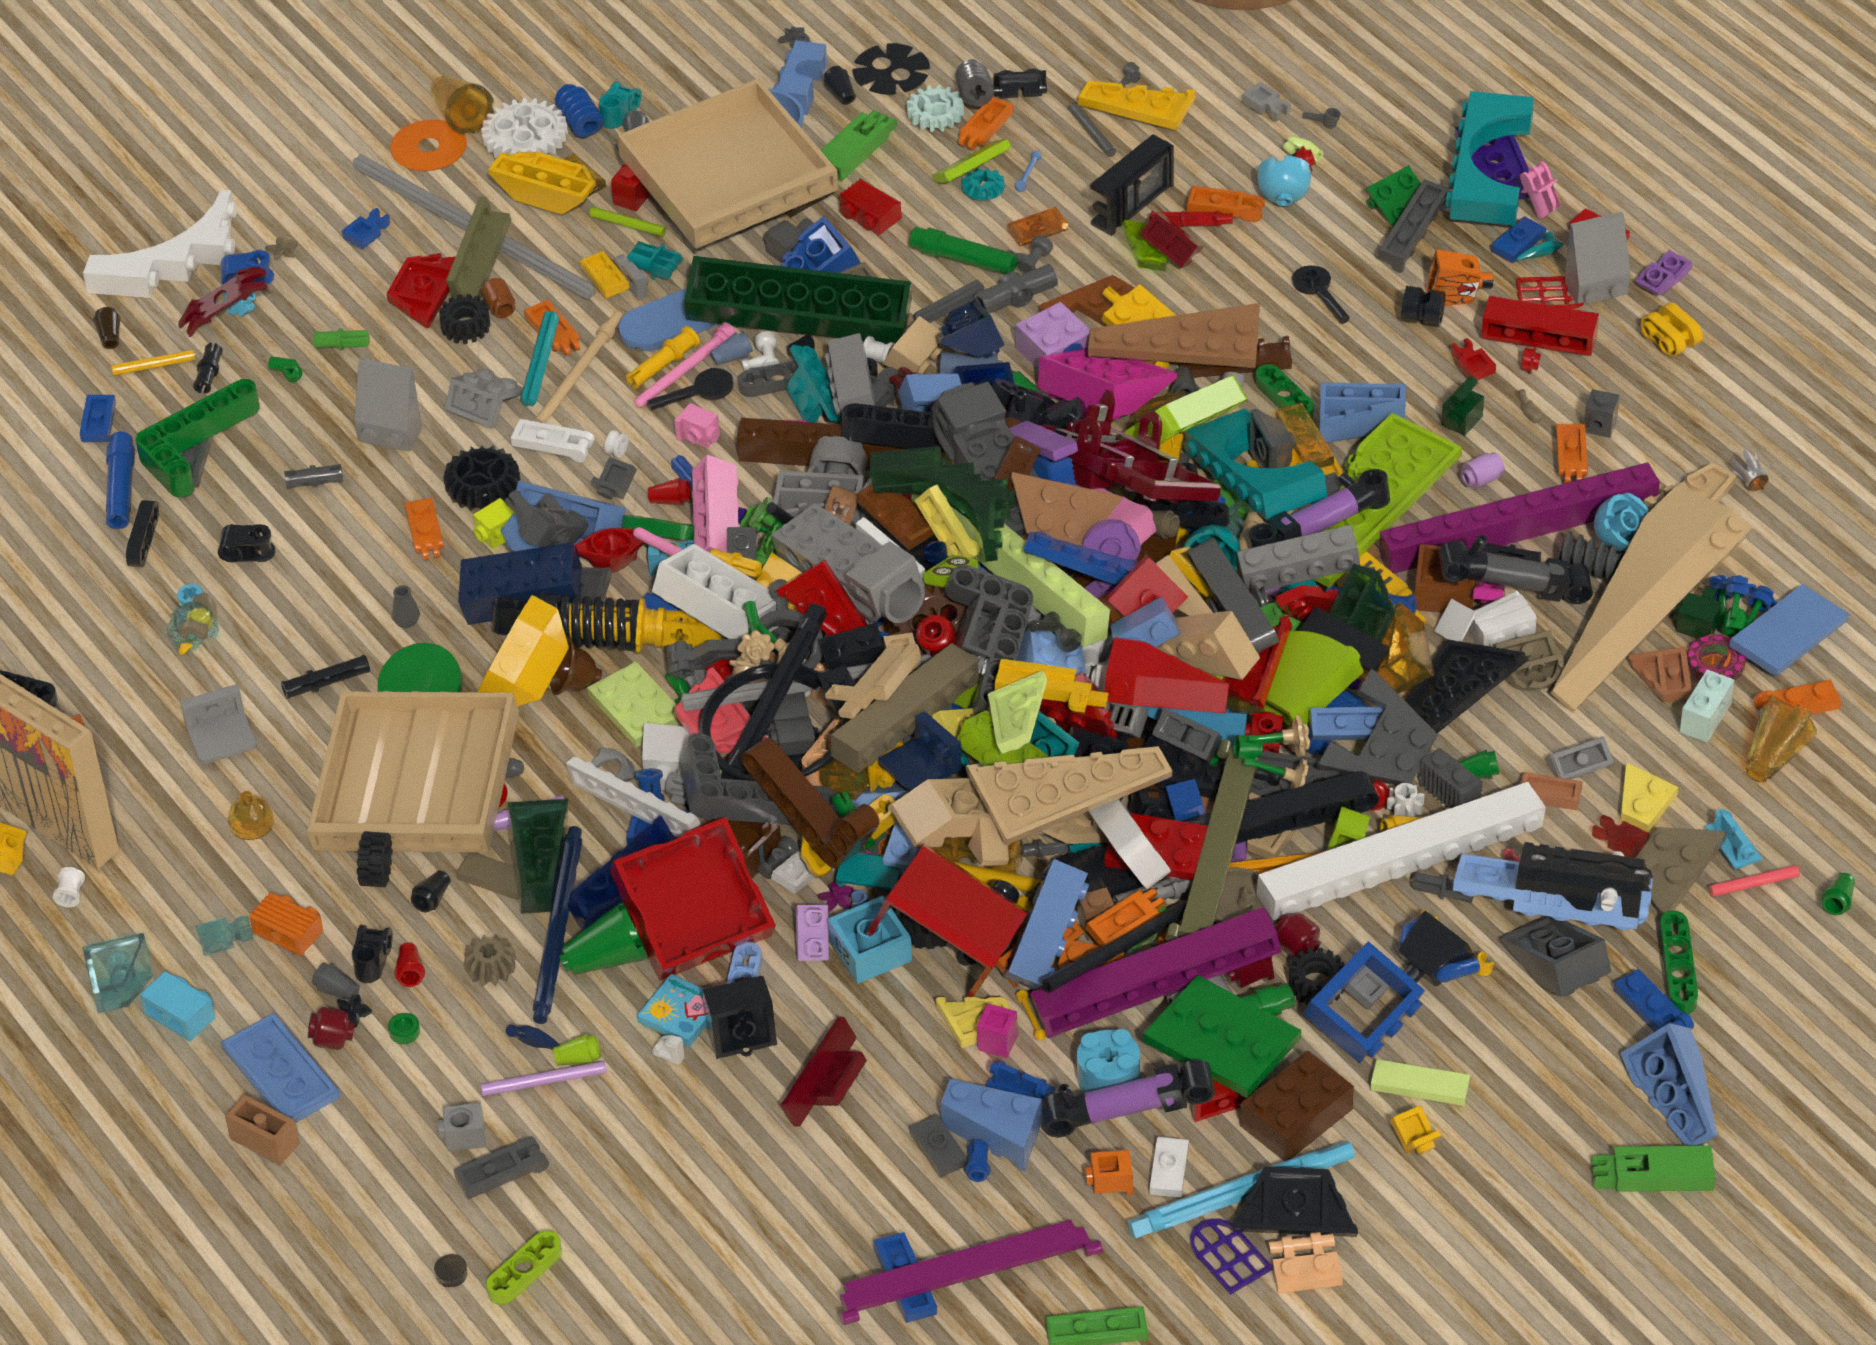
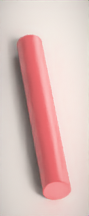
M1797 865L1709 885V893L1711 897H1716L1800 876L1799 868Z

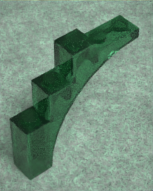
M940 446L871 452L870 474L874 493L897 492L921 495L929 488L938 485L949 505L965 516L979 532L986 561H998V548H1003V535L999 529L1004 528V520H1011V508H1016L1015 490L1009 489L1008 479L982 481L981 474L975 473L974 462L948 464L947 457L942 458Z

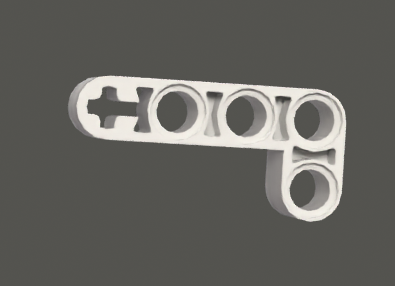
M1119 799L1089 811L1118 854L1147 890L1171 872V869L1148 841Z

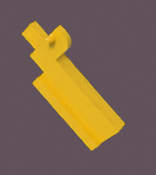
M1008 659L1000 660L994 691L1043 670L1048 680L1042 699L1068 702L1070 710L1085 713L1087 705L1105 708L1107 706L1109 693L1091 691V683L1077 682V669Z

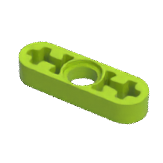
M553 1231L537 1233L492 1273L486 1281L487 1294L490 1301L498 1305L510 1303L553 1265L562 1254L559 1235ZM524 1262L533 1265L530 1271L524 1273L518 1272L515 1269L517 1265Z

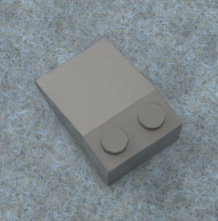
M1618 212L1570 224L1565 284L1568 287V292L1573 296L1574 302L1577 304L1584 302L1585 305L1628 294L1630 265L1623 213Z
M360 358L358 362L355 427L358 441L411 451L422 430L413 368Z

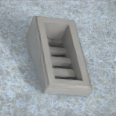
M1107 702L1106 708L1103 707L1105 710H1109L1110 705L1114 706L1109 719L1114 723V730L1140 739L1149 710L1143 706ZM1121 708L1123 711L1119 723L1116 724L1115 721ZM1131 711L1132 715L1128 727L1124 726L1128 713Z

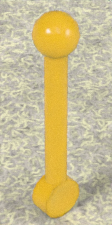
M1019 990L1016 993V999L1019 1003L1023 1004L1035 1030V1039L1042 1041L1045 1039L1046 1033L1044 1029L1040 1028L1028 1002L1029 994L1026 990Z

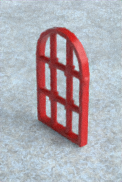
M1565 276L1516 278L1519 301H1541V304L1544 305L1548 301H1564L1565 305L1550 306L1575 309L1584 305V302L1569 304L1574 298L1567 294L1568 287L1565 284ZM1561 281L1562 285L1543 286L1542 282ZM1538 282L1536 287H1520V283ZM1563 290V295L1544 297V292ZM1539 291L1540 296L1522 298L1521 292Z

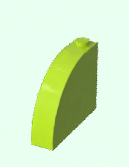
M1290 631L1264 708L1252 706L1262 712H1272L1283 716L1282 724L1287 727L1292 726L1295 715H1299L1302 723L1307 724L1309 723L1310 708H1325L1364 672L1359 661L1360 655L1352 646H1345L1328 636L1306 631Z

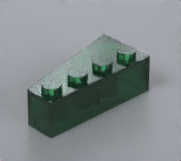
M568 799L508 802L507 829L521 914L551 912L567 829Z

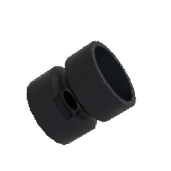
M1406 286L1402 302L1401 321L1417 323L1421 319L1424 324L1440 326L1444 314L1446 291L1429 289L1425 293L1423 288Z

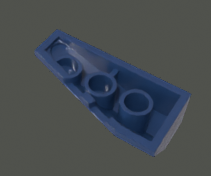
M972 300L950 311L945 320L947 324L941 327L942 332L937 334L939 341L943 345L977 357H992L1000 352L999 348L1005 346L992 316L976 300Z

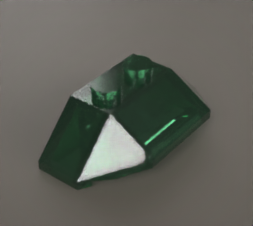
M1353 564L1329 612L1330 615L1381 643L1397 613L1379 571Z

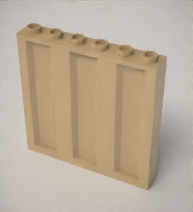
M341 692L307 829L313 850L358 851L361 835L364 831L389 833L391 835V849L393 851L489 853L519 715L514 693Z

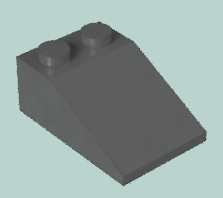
M1544 916L1501 937V943L1544 989L1560 997L1571 995L1576 989L1586 984L1595 983L1601 977L1611 973L1605 939L1567 921H1558L1550 916Z

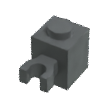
M806 218L795 227L787 220H783L776 226L771 227L765 232L766 252L782 263L784 254L794 249L799 242L797 238L814 223Z

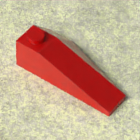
M1114 637L1106 672L1104 692L1109 693L1108 702L1225 714L1230 683L1198 667L1195 668L1145 641Z

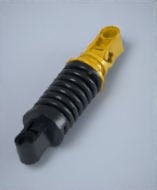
M541 591L539 599L558 609L565 635L571 638L577 648L585 645L586 648L591 649L596 645L598 649H604L607 646L609 650H615L618 646L620 651L626 650L641 654L644 645L647 644L655 645V648H662V646L671 645L675 642L685 641L687 644H692V648H695L707 640L723 638L722 634L710 629L706 624L687 615L684 611L665 610V607H658L657 610L648 609L645 599L642 598L640 600L625 599V601L619 598L616 601V607H614V599L609 597L606 598L605 606H603V599L601 597H596L594 605H592V598L590 596H585L583 604H580L581 598L579 595L572 597V603H569L570 596L568 594L561 596V594ZM496 598L493 601L492 630L500 635H508L528 599Z

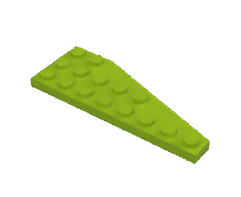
M1391 413L1359 444L1356 457L1348 469V475L1356 482L1359 481V476L1367 470L1380 469L1385 471L1388 476L1391 497L1389 504L1380 509H1366L1324 531L1352 525L1360 558L1380 538V531L1389 529L1462 456V447ZM1345 572L1313 580L1330 588Z

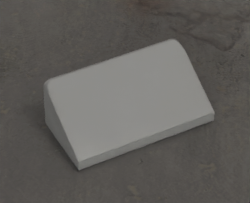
M1604 736L1552 753L1545 758L1554 776L1565 779H1573L1615 764Z

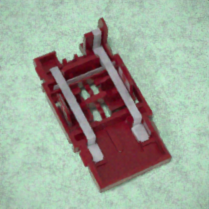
M1110 390L1105 391L1099 404L1088 405L1086 416L1083 420L1077 419L1074 423L1068 422L1067 430L1056 429L1066 433L1062 436L1076 441L1078 451L1067 457L1073 460L1071 464L1074 465L1072 469L1075 470L1073 472L1075 475L1074 480H1076L1077 484L1088 489L1115 487L1116 482L1122 484L1124 491L1142 494V499L1150 502H1158L1159 499L1172 503H1179V500H1219L1221 487L1218 483L1187 470L1186 466L1177 463L1178 460L1159 450L1162 420L1156 412L1150 411L1141 417L1137 439L1111 428L1115 398L1114 392ZM1150 422L1153 424L1151 437L1148 435ZM1039 425L1054 432V426ZM1110 431L1122 435L1124 437L1122 439H1119L1116 436L1110 435Z

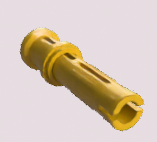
M682 327L678 335L664 341L662 348L626 374L625 377L628 384L631 386L635 382L632 388L638 389L640 385L669 363L683 359V354L691 348L700 346L698 335L691 327Z

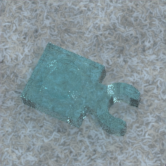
M240 916L230 924H227L226 918L197 925L196 930L204 956L234 948L233 941L235 940L245 942L253 939L252 928H247L250 927L248 916Z

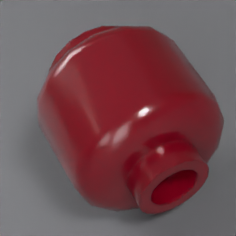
M1297 912L1292 915L1289 913L1284 915L1275 927L1280 947L1292 957L1297 958L1298 953L1301 951L1306 955L1308 948H1312L1313 952H1316L1321 945V941H1319V926L1302 913Z
M321 1007L317 1010L316 1014L311 1013L307 1038H312L314 1046L340 1050L344 1047L346 1040L352 1041L354 1022H349V1015L345 1010Z

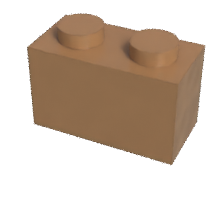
M245 1094L225 1115L231 1140L278 1165H281L300 1144L295 1120Z

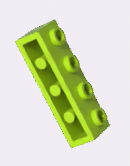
M986 710L965 720L957 738L961 742V749L984 766H992L994 762L1006 761V764L1023 763L1026 759L1049 757L1030 742L1017 750H1010L1002 754L996 743L992 715Z

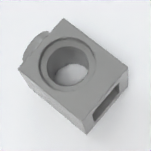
M481 1103L443 1107L444 1120H438L440 1139H446L448 1151L486 1147Z

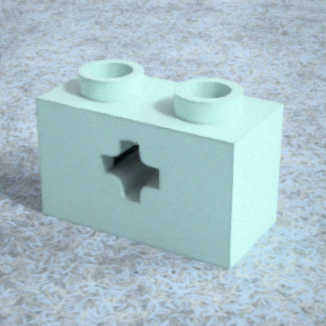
M1707 669L1682 708L1680 733L1708 743L1732 704L1735 680Z

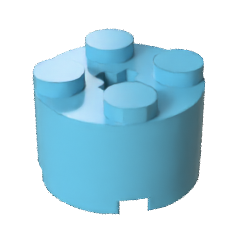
M1125 1029L1100 1030L1082 1036L1081 1043L1077 1049V1081L1083 1093L1140 1079V1049L1136 1041L1131 1037L1130 1032Z

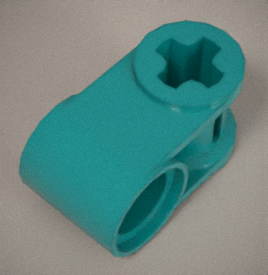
M615 81L599 99L600 113L604 118L603 127L609 129L620 127L623 124L625 115L630 111L637 110L639 107L642 91L639 88L630 89L624 87L621 82Z

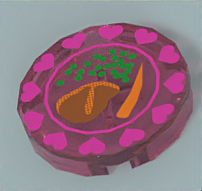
M1710 634L1699 637L1691 643L1687 650L1689 671L1699 680H1701L1707 669L1736 680L1745 670L1746 657L1729 646L1731 638L1724 635Z

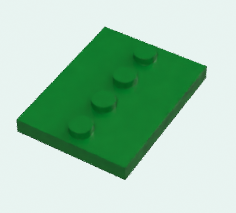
M1199 975L1193 979L1143 1033L1144 1043L1183 1064L1197 1059L1208 1062L1211 1066L1212 1079L1246 1098L1249 1097L1301 1039V1030Z

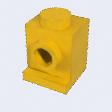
M0 822V872L13 876L23 860V844L26 830Z

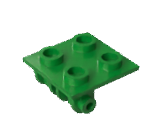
M1408 165L1367 187L1366 190L1370 194L1367 205L1370 209L1380 208L1388 222L1394 227L1418 190L1421 182Z

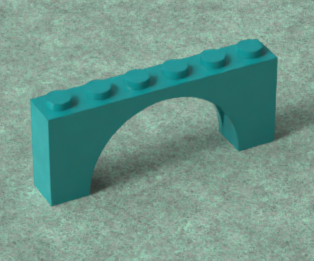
M1470 91L1468 102L1463 101L1462 117L1465 119H1460L1459 135H1462V137H1457L1455 153H1459V155H1454L1452 171H1456V173H1451L1449 189H1453V192L1448 191L1446 207L1451 208L1450 219L1516 225L1520 187L1505 185L1487 177L1477 169L1471 157L1478 148L1491 140L1510 135H1530L1534 97Z
M1245 408L1185 431L1186 442L1184 447L1187 455L1197 461L1203 469L1205 468L1215 479L1221 481L1228 490L1233 491L1241 501H1245L1254 512L1257 511L1266 520L1283 511L1288 512L1328 496L1324 471L1311 461L1282 468H1255L1234 461L1239 455L1250 449V412Z

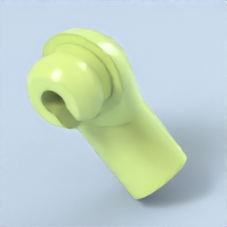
M1290 136L1287 138L1288 141L1283 144V149L1291 155L1295 154L1297 149L1301 150L1300 147L1304 146L1306 150H1312L1315 162H1318L1323 157L1321 149L1311 141L1303 138Z

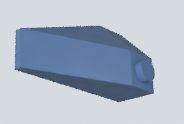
M519 480L516 488L532 507L538 508L537 503L542 501L541 497L551 493L563 509L573 510L582 515L589 526L575 544L599 530L621 528L622 518L626 510L625 507Z

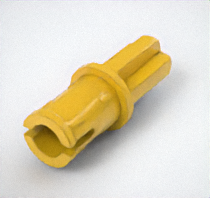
M716 548L709 552L749 577L757 578L758 575L762 574V563L745 558L741 553L734 552L731 554Z

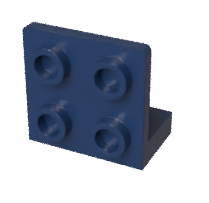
M925 711L915 716L916 730L914 735L916 739L878 758V764L909 792L927 779H945L962 770L961 742Z

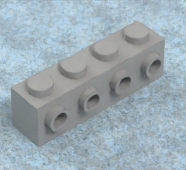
M858 333L828 341L829 352L825 353V358L828 365L827 370L831 382L830 387L834 398L833 404L836 414L843 415V408L852 403L876 406L867 355L861 334Z
M1352 525L1237 552L1243 582L1250 593L1252 585H1257L1260 591H1263V587L1265 590L1361 568Z

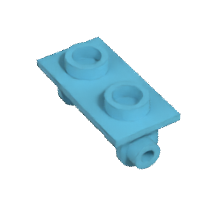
M1725 809L1716 811L1714 823L1706 825L1705 828L1706 830L1726 832V841L1720 850L1732 867L1737 870L1761 861L1762 857L1734 820L1731 812L1725 811Z

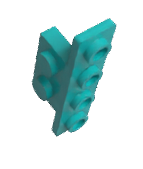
M792 345L790 352L799 367L785 388L803 420L816 423L824 411L829 420L842 423V414L837 415L834 408V398L828 372L818 358L817 352L809 346Z

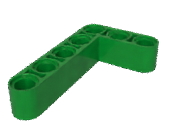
M250 379L237 380L141 430L136 435L135 441L140 462L171 495L185 497L194 490L190 464L180 454L181 452L258 412L260 403L255 382Z

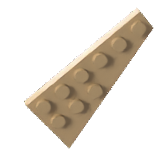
M1159 746L1127 749L1116 754L1102 755V752L1090 753V756L1085 757L1066 755L1026 759L1023 763L1006 764V761L994 762L992 766L978 767V764L966 766V771L1006 845L1172 777V769Z

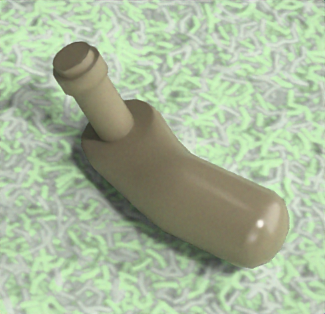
M1524 389L1519 390V395L1523 401L1521 407L1526 417L1533 423H1539L1542 419L1541 414L1534 409L1533 401L1528 400L1526 391Z

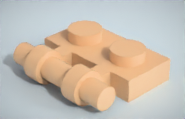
M1320 1232L1310 1233L1309 1237L1292 1239L1291 1236L1281 1237L1279 1241L1268 1242L1270 1255L1283 1254V1258L1272 1259V1269L1278 1294L1342 1286L1343 1277L1337 1251L1327 1253L1323 1251V1248L1335 1247L1333 1234L1321 1235ZM1295 1251H1312V1255L1296 1257L1294 1255Z

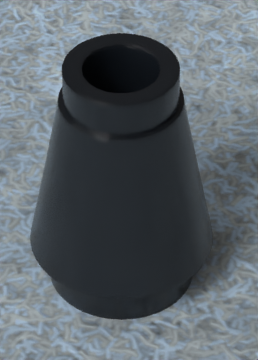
M833 66L824 73L825 86L842 104L847 105L855 100L856 95L846 69H843L841 66Z
M438 870L415 886L411 895L413 906L425 913L435 910L451 882L449 875L444 871Z

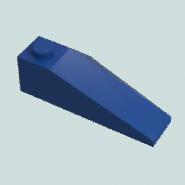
M823 216L800 234L797 238L798 244L791 252L787 251L782 257L783 262L780 266L840 273L861 264V261L849 243L829 220Z

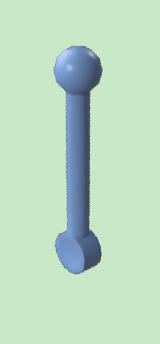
M1035 150L1031 153L1032 159L1021 180L1015 183L1016 191H1025V182L1036 161L1041 159L1040 151Z

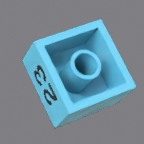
M883 896L828 918L829 942L857 984L912 961L911 937L891 908L873 935L870 937L866 934L885 902Z

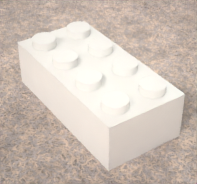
M696 544L690 545L659 563L652 592L728 639H741L743 634H749L750 627L743 606L745 602H755L759 619L770 611L777 610L776 601L771 598L768 588ZM778 626L772 627L769 631L775 630Z

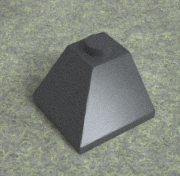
M1258 409L1251 410L1250 452L1259 468L1289 467L1292 462V449L1296 446L1292 432H1287L1281 421Z

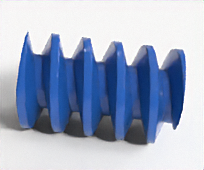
M565 84L558 90L554 98L555 104L559 110H562V115L566 117L567 123L576 136H592L603 127L604 118L584 88L576 87L573 84Z

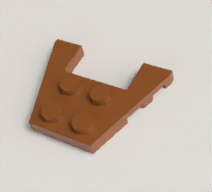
M1111 275L1041 304L1039 312L1061 302L1072 313L1078 310L1099 324L1108 326L1101 319L1103 314L1113 306V303L1102 295L1103 291L1110 286L1120 296H1123L1135 287Z

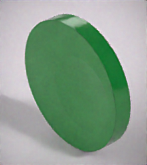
M416 643L398 650L386 661L380 671L377 687L378 692H462L463 674L455 657L447 649L432 643Z

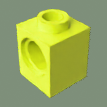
M501 498L473 514V532L480 542H485L492 549L506 542L500 530L514 513Z

